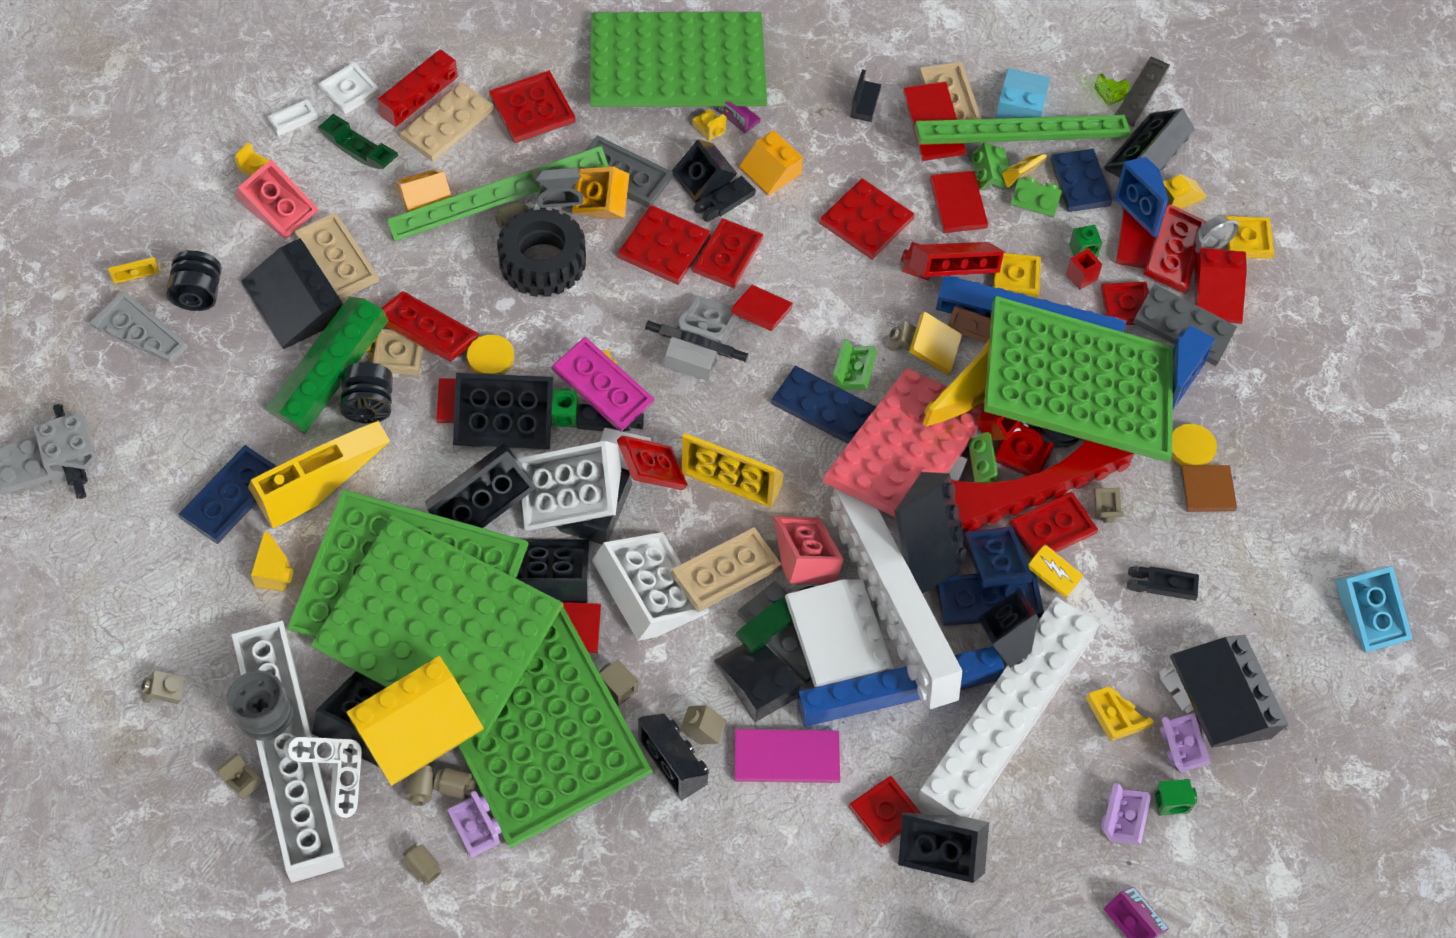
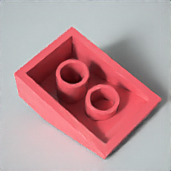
M272 159L242 183L235 193V196L252 214L285 240L319 211Z
M775 516L774 525L782 569L789 583L796 585H824L838 581L844 559L822 519L819 517Z

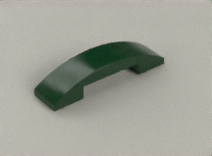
M332 114L318 126L319 131L335 146L353 159L369 167L384 169L398 156V152L385 144L380 143L376 145L351 129L347 121L335 114Z
M808 586V587L799 589V590H797V591L809 589V588H812V587H814V586ZM785 597L764 609L736 632L735 636L751 654L771 642L772 636L793 624Z

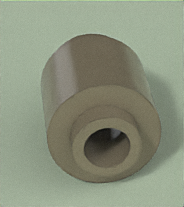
M515 202L497 209V214L495 215L497 225L500 228H505V223L509 219L514 220V216L520 212L522 214L526 213V210L529 209L525 202Z
M425 765L407 776L405 799L411 805L423 806L426 802L431 801L434 782L432 767Z
M450 768L445 770L439 769L434 781V789L438 790L440 794L465 800L468 795L471 796L470 793L474 791L476 785L472 774Z
M414 844L403 854L405 858L402 863L416 880L423 882L424 885L432 883L442 872L438 861L423 844L419 846Z

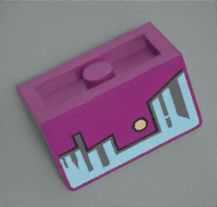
M725 102V106H714L717 112L721 115L724 114L727 120L743 133H747L761 121V118L746 106H735L732 102Z
M1134 887L1121 891L1103 908L1127 938H1156L1169 929Z

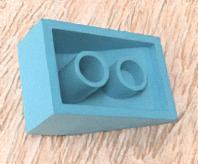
M1008 68L996 119L1040 118L1050 77Z
M1393 566L1377 567L1335 579L1341 604L1364 652L1413 639Z

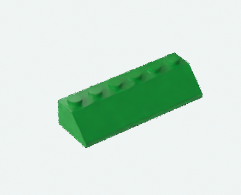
M349 296L265 410L305 435L341 386L344 369L351 364L359 362L387 324L388 319L384 311L364 298Z

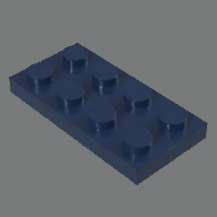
M796 365L771 399V404L847 444H849L876 408V406Z
M244 445L178 514L180 519L218 544L257 503L248 488L250 480L277 466Z
M1031 571V583L982 588L977 573L950 576L936 585L943 626L981 623L978 617L1019 588L1037 617L1041 618L1044 610L1037 575Z

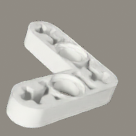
M291 737L284 744L283 750L286 758L289 760L333 763L330 810L338 817L347 818L354 815L358 806L362 754L360 744L350 739ZM321 743H326L329 748V752L324 758H320L317 754V747ZM298 744L301 747H309V752H298L296 754V752H292V748ZM349 747L353 752L347 756L343 754V749ZM352 763V767L341 766V764ZM344 771H349L352 777L351 782L347 786H343L340 782V775ZM339 790H350V794L339 793ZM348 802V808H339V803Z

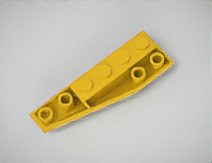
M989 340L979 355L940 394L935 402L931 401L924 410V414H926L923 421L924 426L927 427L949 420L984 403Z
M376 421L318 446L251 479L248 488L273 530L316 508L388 445L390 440L379 421Z

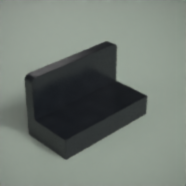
M862 69L852 100L850 118L872 122L882 84L865 81L866 70Z

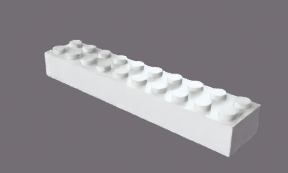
M834 488L833 496L831 497L833 512H830L832 524L838 526L841 542L843 545L847 544L849 557L852 563L857 564L859 577L863 582H866L868 595L871 601L876 602L878 615L882 621L885 620L888 635L891 640H895L900 659L906 661L908 675L911 680L916 681L920 699L926 701L929 709L958 701L962 669L879 510Z
M1055 597L1037 623L1032 653L1028 655L1024 662L1018 665L1015 664L1011 668L1009 665L1006 667L920 790L917 802L936 815L971 818L1094 638L1100 623Z
M279 621L232 634L241 676L256 670L272 673L280 680L293 707L291 723L281 735L270 740H256L286 873L291 883L344 868L320 764L318 762L291 761L286 758L283 750L285 742L291 737L313 738L284 622ZM297 744V746H293L292 752H296V754L298 752H309V747H301Z

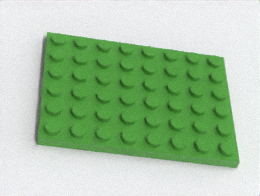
M591 12V107L725 106V102H732L735 106H767L762 12Z
M995 296L992 301L984 411L1169 462L1172 458L1173 346Z
M342 490L287 629L297 634L316 638L391 515L514 578L517 577L529 543L516 537Z
M391 515L311 646L386 688L440 656L484 730L474 736L484 741L558 616L563 603Z
M564 607L560 610L485 740L483 741L472 736L458 745L510 849L653 773Z

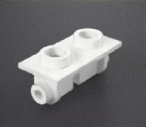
M1171 660L1170 663L1173 667L1171 669L1165 667L1160 670L1159 679L1170 693L1179 688L1180 692L1175 694L1173 698L1180 706L1182 712H1186L1189 715L1194 712V709Z

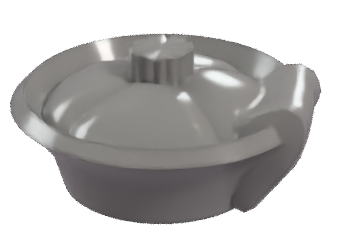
M1217 216L1207 221L1197 231L1195 251L1198 253L1200 248L1221 249L1236 235L1239 228L1238 221L1227 220L1223 216Z

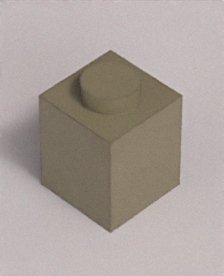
M618 659L612 664L604 665L599 671L618 706L638 692V680Z
M708 705L689 706L680 730L699 745L719 744L726 720Z

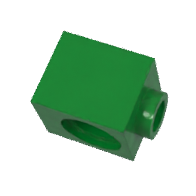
M1096 225L1073 229L1069 243L1073 256L1089 248L1098 258L1102 240Z
M566 388L553 390L552 427H576L578 410L577 392Z
M1190 779L1159 781L1154 790L1159 816L1190 813L1197 803V792L1195 788H1192Z

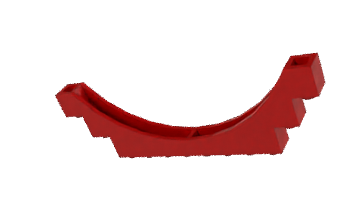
M1085 440L1079 448L1063 461L1040 473L1020 479L992 483L951 480L955 485V504L959 507V526L962 527L963 533L975 531L985 524H995L1007 515H1017L1029 506H1039L1049 498H1058L1071 489H1080L1087 485L1088 482L1093 480L1100 481L1110 473L1115 471L1122 472L1130 466L1134 453Z

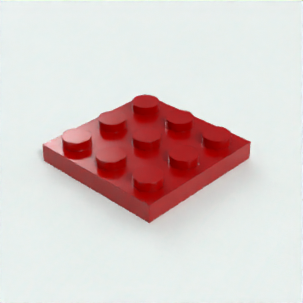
M550 70L489 91V97L514 143L576 122V116Z
M861 178L820 218L819 224L873 260L914 219L915 213Z
M650 205L619 250L618 258L679 285L710 238L711 231Z

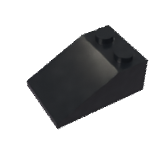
M742 644L714 660V663L754 722L759 721L798 698L800 684L786 664L767 645L751 654Z
M903 813L898 865L974 883L985 874L989 822L964 816Z

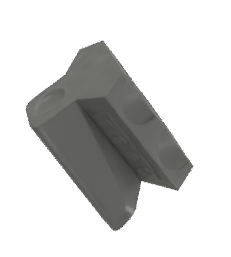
M579 168L532 171L531 181L542 188L537 196L538 206L540 208L583 204V194L571 188L582 177L579 174Z

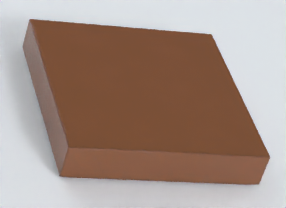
M1230 465L1182 466L1181 476L1187 512L1236 511L1237 503Z

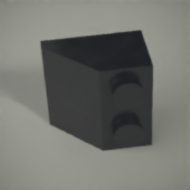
M700 139L696 140L672 170L673 176L694 203H697L702 198H707V196L729 184L737 175V172L714 143Z

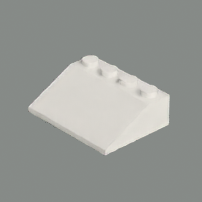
M601 441L518 458L537 487L522 499L526 532L616 515L621 474L618 444Z
M663 532L604 542L592 559L594 566L638 641L663 635L708 614L710 611L706 608L697 612L671 576V570L682 563Z
M862 579L839 580L793 592L785 596L814 687L894 669Z

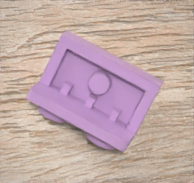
M1195 713L1169 720L1167 716L1162 718L1164 726L1160 727V731L1164 741L1169 743L1171 750L1167 751V755L1172 766L1175 765L1182 773L1211 764Z
M1120 783L1113 784L1112 791H1109L1107 796V814L1103 816L1101 822L1102 830L1110 842L1141 845L1151 800L1149 792L1123 790Z
M476 791L470 793V799L447 809L448 815L470 858L499 845L498 834L502 833L496 819L490 820L487 814L490 808L484 796L479 798Z

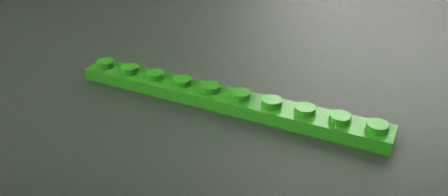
M1125 115L916 121L914 126L919 144L1128 138L1130 134Z
M598 146L388 218L387 222L394 241L541 191L542 188L531 181L532 171L609 166L602 146Z

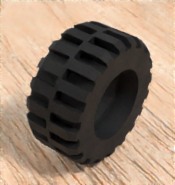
M540 207L539 210L527 209L526 213L522 214L520 212L516 214L514 220L509 219L505 223V228L503 227L499 233L497 250L502 276L512 288L518 287L519 292L523 294L528 292L531 293V296L538 297V295L550 297L552 293H557L558 295L563 293L565 288L570 289L575 285V281H579L582 277V272L586 267L585 235L577 221L571 220V216L568 214H560L559 210L553 208L552 210ZM539 244L552 245L561 250L557 256L548 260H533L523 255L528 248Z

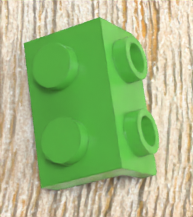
M983 143L971 155L979 190H985L990 184L1009 189L1006 187L1002 175L1003 171L1009 168L1005 149Z
M1030 177L1018 178L1011 206L1054 218L1062 190H1058L1059 186L1051 183H1046L1045 186L1037 184V180Z
M843 339L841 348L838 350L836 367L832 371L833 380L836 381L839 388L843 390H867L877 354L876 348L874 346L852 347L848 339Z
M985 432L970 439L968 442L974 481L977 483L997 482L998 473L992 437L990 433Z

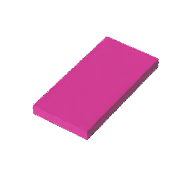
M587 337L580 340L552 365L551 370L620 432L654 402V398Z
M735 729V782L840 783L839 731Z

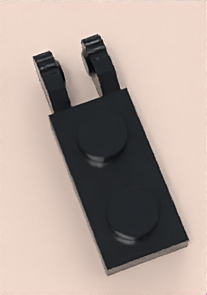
M740 176L707 196V198H702L695 204L694 210L697 213L705 211L702 219L705 222H709L718 216L721 217L755 196L756 189L743 176Z
M1131 566L1128 568L1129 576L1139 579L1147 578V581L1128 580L1127 588L1130 591H1146V593L1196 601L1198 598V574L1151 566L1149 568L1141 566Z

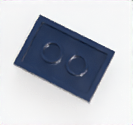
M1094 148L1051 154L1050 161L1059 188L1062 190V196L1068 212L1111 206L1112 198Z
M1013 526L964 532V541L982 588L1031 583L1032 573Z

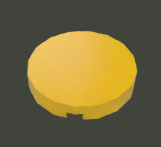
M485 335L477 338L468 348L467 360L469 367L476 374L504 375L514 364L512 344L506 338L499 335Z
M1183 424L1172 432V458L1181 466L1208 465L1215 457L1217 450L1216 439L1203 426Z

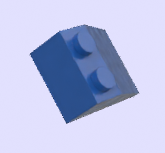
M1147 157L1126 161L1123 164L1114 199L1153 237H1157L1168 202L1160 170Z
M1191 325L1185 333L1181 331L1174 342L1176 345L1173 348V410L1204 367L1215 341V338Z

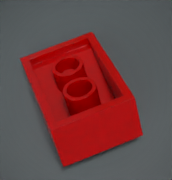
M1200 248L1194 264L1195 305L1229 323L1242 324L1247 276L1246 252Z

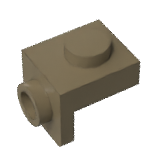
M907 322L894 327L888 336V349L893 351L900 346L909 351L916 327Z
M1120 487L1093 489L1095 518H1103V523L1118 522V517L1125 516L1124 511H1121Z
M154 670L142 682L141 693H144L143 702L149 703L152 699L179 704L182 700L185 677Z
M237 753L233 754L216 769L227 787L242 800L264 783L260 776L248 767Z

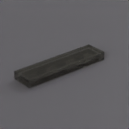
M1150 56L1115 115H1125L1128 125L1134 127L1169 70L1170 64Z

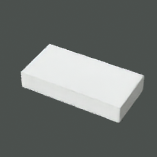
M308 99L267 116L269 123L278 136L318 119V115Z

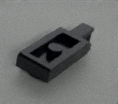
M579 404L576 423L578 429L604 431V428L618 430L591 405ZM641 413L622 432L630 431L631 428L643 429L644 414Z

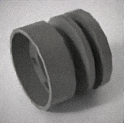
M256 670L238 677L230 686L227 694L228 707L243 734L253 740L265 741L281 735L289 727L293 717V707L278 677L267 671Z

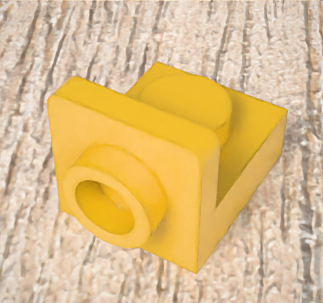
M708 109L695 117L692 125L710 141L715 137L721 136L726 131L727 117L724 114L718 117L712 110Z
M249 142L243 148H240L235 155L238 171L249 177L269 161V159L255 153L252 144Z

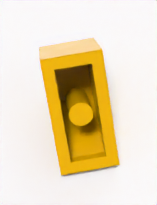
M1182 174L1163 181L1168 197L1167 203L1179 209L1206 199L1207 195L1196 181Z
M264 532L251 578L254 586L257 588L285 592L287 583H290L292 580L293 569L290 568L287 557L270 533Z

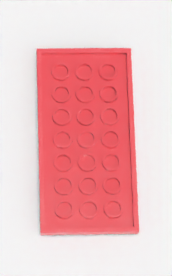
M906 368L824 475L823 483L895 517V509L921 472L949 473L967 447L969 440L978 431L979 427L975 421L984 411V403L959 416L926 427L923 425L926 416L924 414L925 408L931 401L935 402L948 387Z

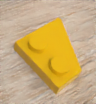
M1111 686L1088 693L1085 698L1110 742L1151 728L1155 723L1150 717L1145 719L1135 711L1136 706L1130 701L1123 699L1120 693Z

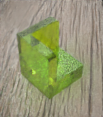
M1103 73L1097 76L1094 88L1107 106H1110L1127 98L1130 83L1126 79L1118 82L1113 78L1107 80Z

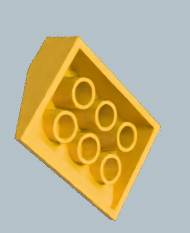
M684 433L682 437V472L684 475L770 509L772 508L783 485L784 473L775 467Z
M440 656L347 711L353 726L391 786L484 730L468 700Z

